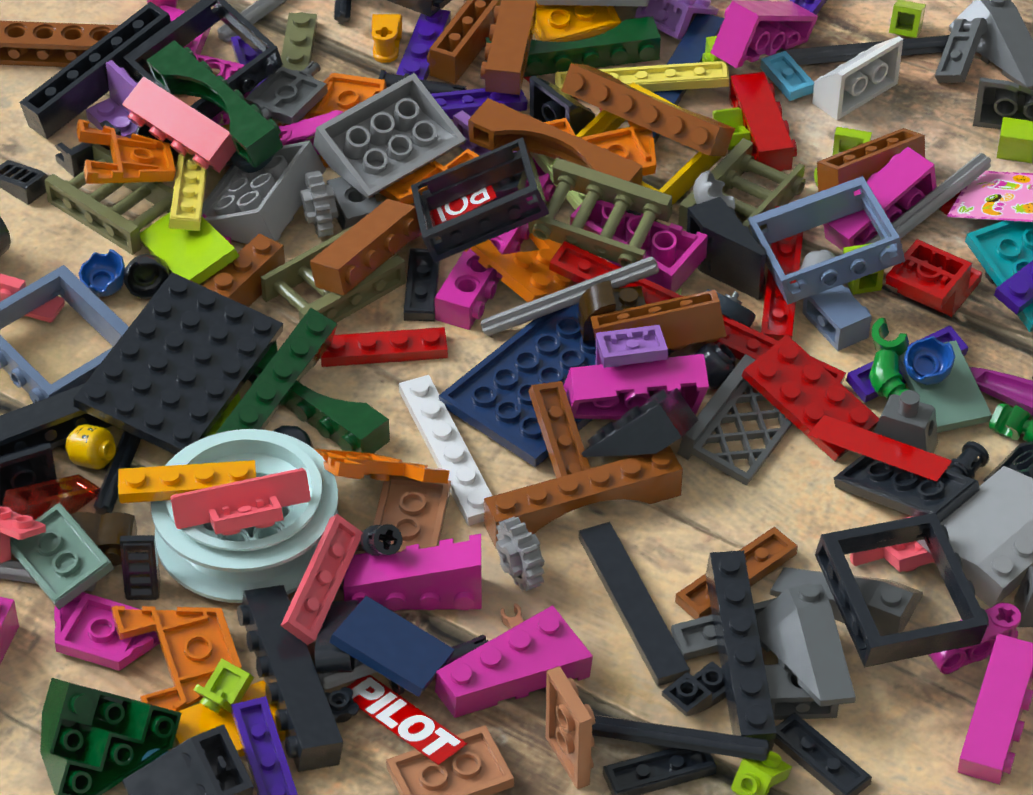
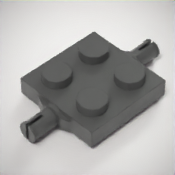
M311 61L301 71L280 67L245 99L250 106L255 104L265 119L273 118L290 125L299 122L328 93L327 83L313 78L321 68L317 62Z

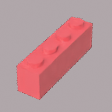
M144 76L122 104L130 113L127 116L128 119L140 128L145 124L150 128L149 132L162 142L168 139L172 142L170 146L183 156L188 152L194 156L192 160L205 170L211 167L219 173L236 151L228 130Z

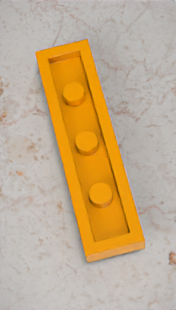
M255 460L118 469L119 502L133 503L170 500V497L175 494L256 478Z

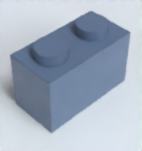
M839 285L804 298L802 313L837 351L869 338L870 323L872 321L871 314L865 306H862L854 298L847 287Z

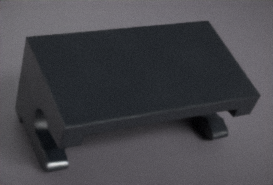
M107 120L100 123L102 128L103 126L115 128ZM115 128L116 134L121 136V130ZM82 142L69 149L65 144L59 143L55 145L58 151L61 152L55 155L56 161L69 174L76 177L84 171L86 160L94 161L92 148L94 144ZM101 145L102 147L106 148L107 150H110V146Z

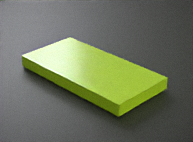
M169 212L140 232V242L151 254H155L165 260L171 273L178 274L199 285L239 257L236 249L203 217H201L200 231L169 228Z

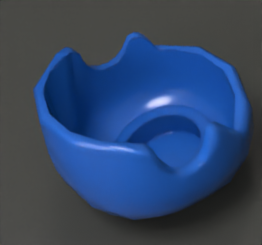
M112 249L107 254L94 252L89 260L82 264L78 273L80 280L97 297H107L115 294L124 285L125 264L123 257Z
M935 336L916 340L907 347L903 363L908 375L914 381L924 385L939 384L950 375L955 361V354L949 342L942 343Z

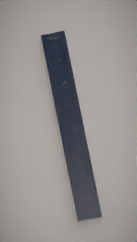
M697 13L666 65L703 62L702 55L705 53L706 37L717 36L725 18ZM686 90L656 91L653 93L678 106ZM652 131L655 145L660 134Z

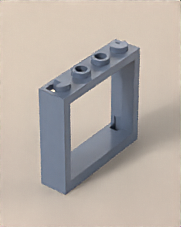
M863 176L748 218L752 236L759 245L765 248L767 254V262L765 263L787 305L905 262L900 237ZM861 189V194L854 196L853 191ZM863 209L882 239L787 275L783 272L769 244ZM766 224L767 228L761 230L759 226ZM793 280H796V281H797V282L792 283V284L789 283V282H791V281H793Z
M65 265L0 302V329L58 295L113 347L129 328ZM0 335V369L3 368L10 375L13 383L18 388L22 387L29 394L32 402L35 403L85 384L112 348L53 384H50Z

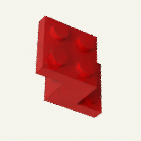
M916 239L904 253L905 262L894 265L887 273L885 284L896 288L897 293L952 317L981 282L983 272L972 268V263Z

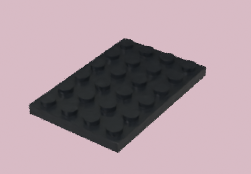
M172 272L73 398V407L176 455L185 447L207 436L283 332L284 323Z

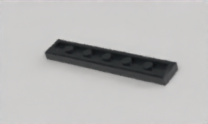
M607 522L579 530V540L657 687L674 682L687 672L690 674L689 666L611 523Z

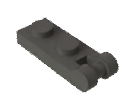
M974 18L973 21H967V19L955 20L935 73L938 83L965 82L981 36L987 31L985 18Z

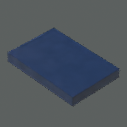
M368 596L364 597L336 629L329 641L332 645L418 697L434 680L436 671L443 668L451 659L455 650Z

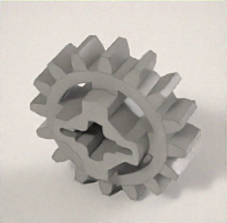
M320 170L306 173L305 183L307 188L300 190L305 219L308 221V224H314L318 238L333 235L332 219L338 218L333 188L330 184L325 185Z
M511 517L499 522V525L496 527L499 533L496 534L498 539L496 548L505 574L509 573L512 576L516 585L519 584L521 590L528 591L541 586V583L544 582L542 577L544 570L542 567L545 561L541 555L538 538L535 534L532 535L531 532H528L526 524L521 523L519 517Z

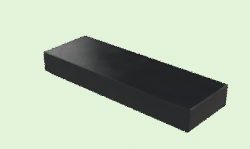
M410 248L403 312L404 321H435V296L438 292L440 261L434 263L428 249Z
M795 712L775 726L777 733L774 743L833 794L858 795L871 785L872 776Z
M669 748L603 766V776L612 795H642L716 774L717 766L711 753L679 748Z

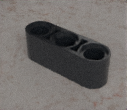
M359 600L332 602L316 639L315 666L318 674L354 672L356 659L332 645L329 641L336 629L360 603Z

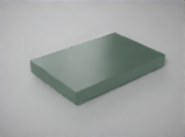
M956 340L949 342L955 354L951 373L939 384L924 385L914 381L908 375L903 363L906 351L899 356V369L909 390L916 391L920 395V402L932 405L936 410L937 433L990 422L992 417Z
M60 502L36 519V521L46 525L45 533L23 540L10 538L11 553L58 610L115 569L110 560Z

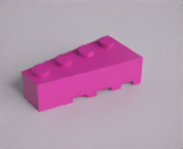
M732 0L724 13L725 19L710 53L735 68L742 67L746 60L752 63L758 61L762 54L771 56L776 54L780 48L787 50L806 43L818 16L792 1Z
M602 200L597 201L583 229L600 235L615 204ZM580 206L571 214L570 225L572 224ZM625 211L612 239L629 245L644 214L640 216ZM654 221L641 249L645 250L646 258H655L659 272L645 279L676 292L706 258L708 235L697 232L695 235L683 231L682 226L673 223L667 226ZM610 261L611 263L622 267L619 263Z
M704 354L669 357L667 360L603 368V364L572 367L564 383V389L574 418L619 420L624 413L637 405L639 407L642 406L651 396L662 389L669 393L675 388H678L696 415L709 387Z
M552 605L437 670L435 693L453 717L456 718L496 706L498 701L512 697L520 699L529 696V692L545 688L547 671L558 666L561 667L567 678H577L578 681L589 678L593 655Z
M997 633L959 758L958 773L999 785L1003 773H1011L1016 754L1010 752L1013 741L1020 742L1025 724L1024 721H1020L1023 710L1029 711L1033 698V690L1030 689L1033 680V643Z

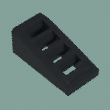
M7 160L0 165V188L29 205L46 193L45 179L48 175L43 171L11 160Z
M155 535L120 536L125 598L127 600L158 599L161 579ZM148 550V552H130Z

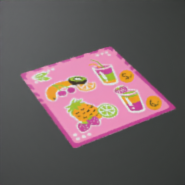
M985 171L960 192L947 217L1033 222V173Z

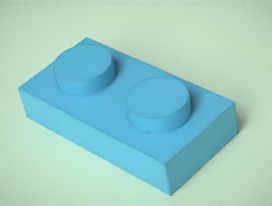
M786 51L761 59L760 68L789 101L813 93V80Z

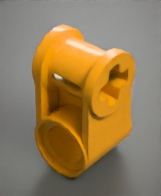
M401 14L372 15L371 34L374 40L373 57L376 61L389 63L398 58L400 39H402Z

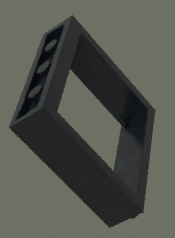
M200 0L123 57L130 75L137 82L144 76L166 90L149 74L151 70L146 60L174 40L182 47L186 46L221 20L259 54L226 79L233 91L237 89L242 95L250 92L256 85L282 67L283 63L277 46L225 0ZM202 98L190 106L209 119L223 111L214 103Z
M523 137L411 185L422 239L434 263L550 214L534 160ZM516 147L520 148V150L516 152H513L512 150ZM522 171L526 172L529 182L528 187L442 224L435 225L432 210ZM427 186L428 190L423 191L422 195H420L419 189ZM533 196V200L527 201L526 198Z
M936 513L821 534L815 557L864 668L981 643L989 625L987 613L980 607L975 597L973 583L967 580L962 569L961 558L958 553H954L949 542L948 531L944 525H941ZM925 540L962 620L880 636L845 555Z

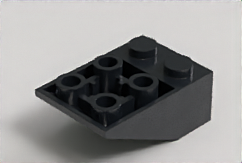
M721 197L688 207L686 232L695 235L697 232L708 235L706 258L697 267L698 270L757 300L762 299L763 285L765 284V262H767L766 250L752 237L749 228L740 222L734 209L728 207Z
M678 388L673 389L669 393L662 389L651 396L642 406L639 407L637 405L615 423L611 421L596 431V434L587 440L589 446L581 454L583 457L656 454L682 438L698 421V418Z
M224 724L187 739L122 780L128 795H253L254 789L253 783Z

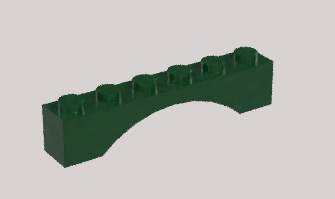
M650 16L626 19L615 28L603 34L577 41L548 42L532 39L524 77L565 72L569 70L571 63L599 68L660 60L661 37L654 18ZM485 37V47L486 43H491L489 37Z
M174 40L146 60L154 79L170 94L200 97L223 109L230 118L229 133L238 154L254 168L283 148L279 137L281 130L275 121L265 119L255 104L250 106L239 90L233 91L221 75H214L209 65L205 61L199 62L189 47L183 48Z
M310 308L216 434L240 429L264 430L290 391L317 364L331 345L338 324Z
M276 341L248 378L252 384L277 353ZM298 382L281 404V406L284 405L295 413L298 419L316 428L323 437L329 438L338 444L343 451L375 453L390 442L389 419L367 403L333 399L319 394Z

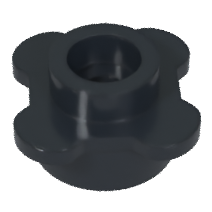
M343 687L332 693L325 692L336 723L346 722L359 712V705L353 701V690L351 688Z

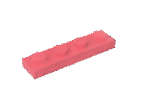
M338 514L329 519L280 625L307 645L316 640L363 533Z

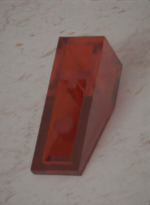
M80 474L7 490L2 507H9L13 512L31 516L33 520H36L60 502L66 511L71 514L77 512L96 498L100 488Z

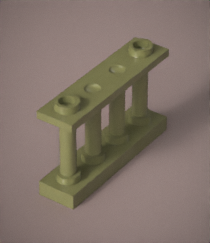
M743 138L711 171L716 180L725 182L722 188L723 195L729 196L725 192L729 188L735 187L764 200L756 208L734 198L735 212L750 218L772 210L775 206L788 204L795 195L801 194L806 180L803 178L805 165L799 163L789 175L754 160L755 158L752 156L753 142ZM751 171L779 185L774 191H771L741 176L744 172ZM693 191L679 204L678 225L682 226L684 230H687L688 207L697 205ZM747 219L743 223V225H746L751 232L749 221ZM766 224L759 226L760 229H765Z
M99 144L92 146L94 161L113 163L111 150H107ZM84 171L70 181L63 180L55 174L45 179L47 200L50 204L132 255L141 249L140 230L163 213L171 212L174 189H171L162 182L105 183L91 194L79 190L87 184ZM122 186L133 191L113 207H106L100 203ZM144 198L154 204V206L133 221L121 216Z
M557 158L552 170L554 184L558 186L547 206L550 214L529 222V233L541 240L549 239L561 244L566 241L596 256L619 263L622 267L645 259L646 252L641 247L654 220L669 221L673 213L672 196ZM573 190L586 196L572 224L569 225L554 220L568 192ZM603 200L615 205L601 234L598 235L584 230L583 228L596 202ZM630 209L644 215L628 245L612 238L625 211Z
M349 227L261 276L262 298L265 302H268L281 295L299 311V322L307 311L313 308L337 323L405 284V260L398 254L393 256L346 295L316 288L310 260L351 228ZM306 281L323 297L308 303L292 288Z

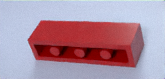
M764 72L730 76L729 100L732 108L739 107L742 109L743 126L751 133V142H753L752 156H754V160L779 171L792 170L793 157L797 156V145L794 139H790L789 124L787 120L782 118L781 104L779 101H775L773 84L768 83Z

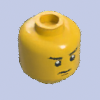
M88 424L79 425L66 439L65 448L69 459L78 466L96 470L102 469L111 461L116 453L114 437L108 429Z

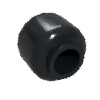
M721 342L717 344L705 343L694 355L704 354L708 388L718 389L735 368L734 362L736 357Z

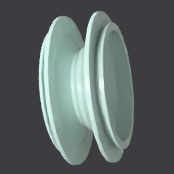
M258 429L232 430L200 439L185 447L168 461L165 466L255 460L256 477L304 468L307 472L311 497L309 502L282 507L284 520L275 522L271 527L256 528L254 526L244 528L239 533L228 536L215 534L211 523L177 529L174 522L171 500L151 501V513L155 525V541L159 559L166 571L179 584L200 596L228 603H242L245 590L284 585L287 595L297 590L329 519L338 514V488L335 476L324 469L323 461L325 459L306 443L274 431Z

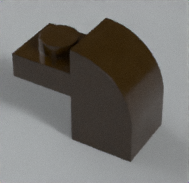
M611 280L595 284L587 289L581 296L578 304V321L583 341L595 340L591 316L646 305L642 286L612 289Z

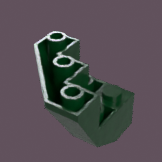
M51 678L42 710L40 753L54 794H104L122 782L123 779L143 768L173 747L182 713ZM160 748L159 750H157L156 752L142 760L143 756L148 751Z

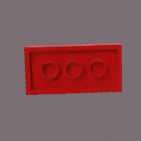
M785 335L747 366L741 375L834 462L849 450L808 435L823 415L868 431H872L879 421L878 416L788 335Z

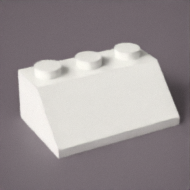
M898 36L876 44L846 63L839 65L826 75L820 76L814 81L812 104L835 120H839L898 84L903 38Z

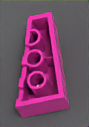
M910 147L905 148L900 154L894 155L885 167L879 172L872 174L867 181L891 223L937 187L934 164ZM859 189V190H857V191H853V192H854V196H856V195H858V194H861V193H860V190H861V189ZM864 209L823 224L825 238L842 251L844 247L866 244L878 234Z
M481 534L469 535V541L454 543L453 538L439 540V546L422 549L419 544L409 545L401 552L392 555L355 554L344 576V601L359 600L361 602L365 596H368L389 610L482 609Z

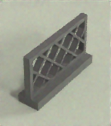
M745 354L697 416L698 421L682 437L677 454L687 460L694 455L747 486L793 423L789 419H785V416L775 407L774 410L760 411L757 401H767V399L760 393H754L752 386L741 376L743 370L755 361V359ZM750 402L753 412H738L737 403ZM778 418L780 428L767 429L763 419ZM756 420L759 430H744L742 421ZM735 422L738 432L723 434L721 424ZM762 438L765 448L751 450L748 440ZM741 440L744 450L730 452L726 442ZM719 443L722 453H711L703 447L706 444ZM747 459L750 466L747 473L734 466L733 460Z

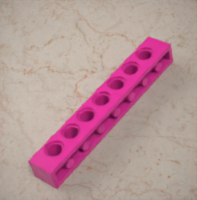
M533 158L546 203L550 202L556 186L550 180V175L548 173L545 174ZM527 180V183H526L525 188L529 186L528 180ZM533 196L526 198L527 201L533 200ZM528 223L494 237L490 241L501 254L520 252L523 241L529 239ZM471 249L467 252L463 251L435 296V320L470 330L475 320L481 319L485 304L488 299H493L497 290V284L503 275L494 268L486 269L478 262L480 257Z

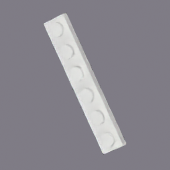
M426 375L399 383V393L437 467L450 470L448 480L451 481V494L467 525L470 526L484 522V498L491 497L492 494L445 404L439 401V393L430 376Z

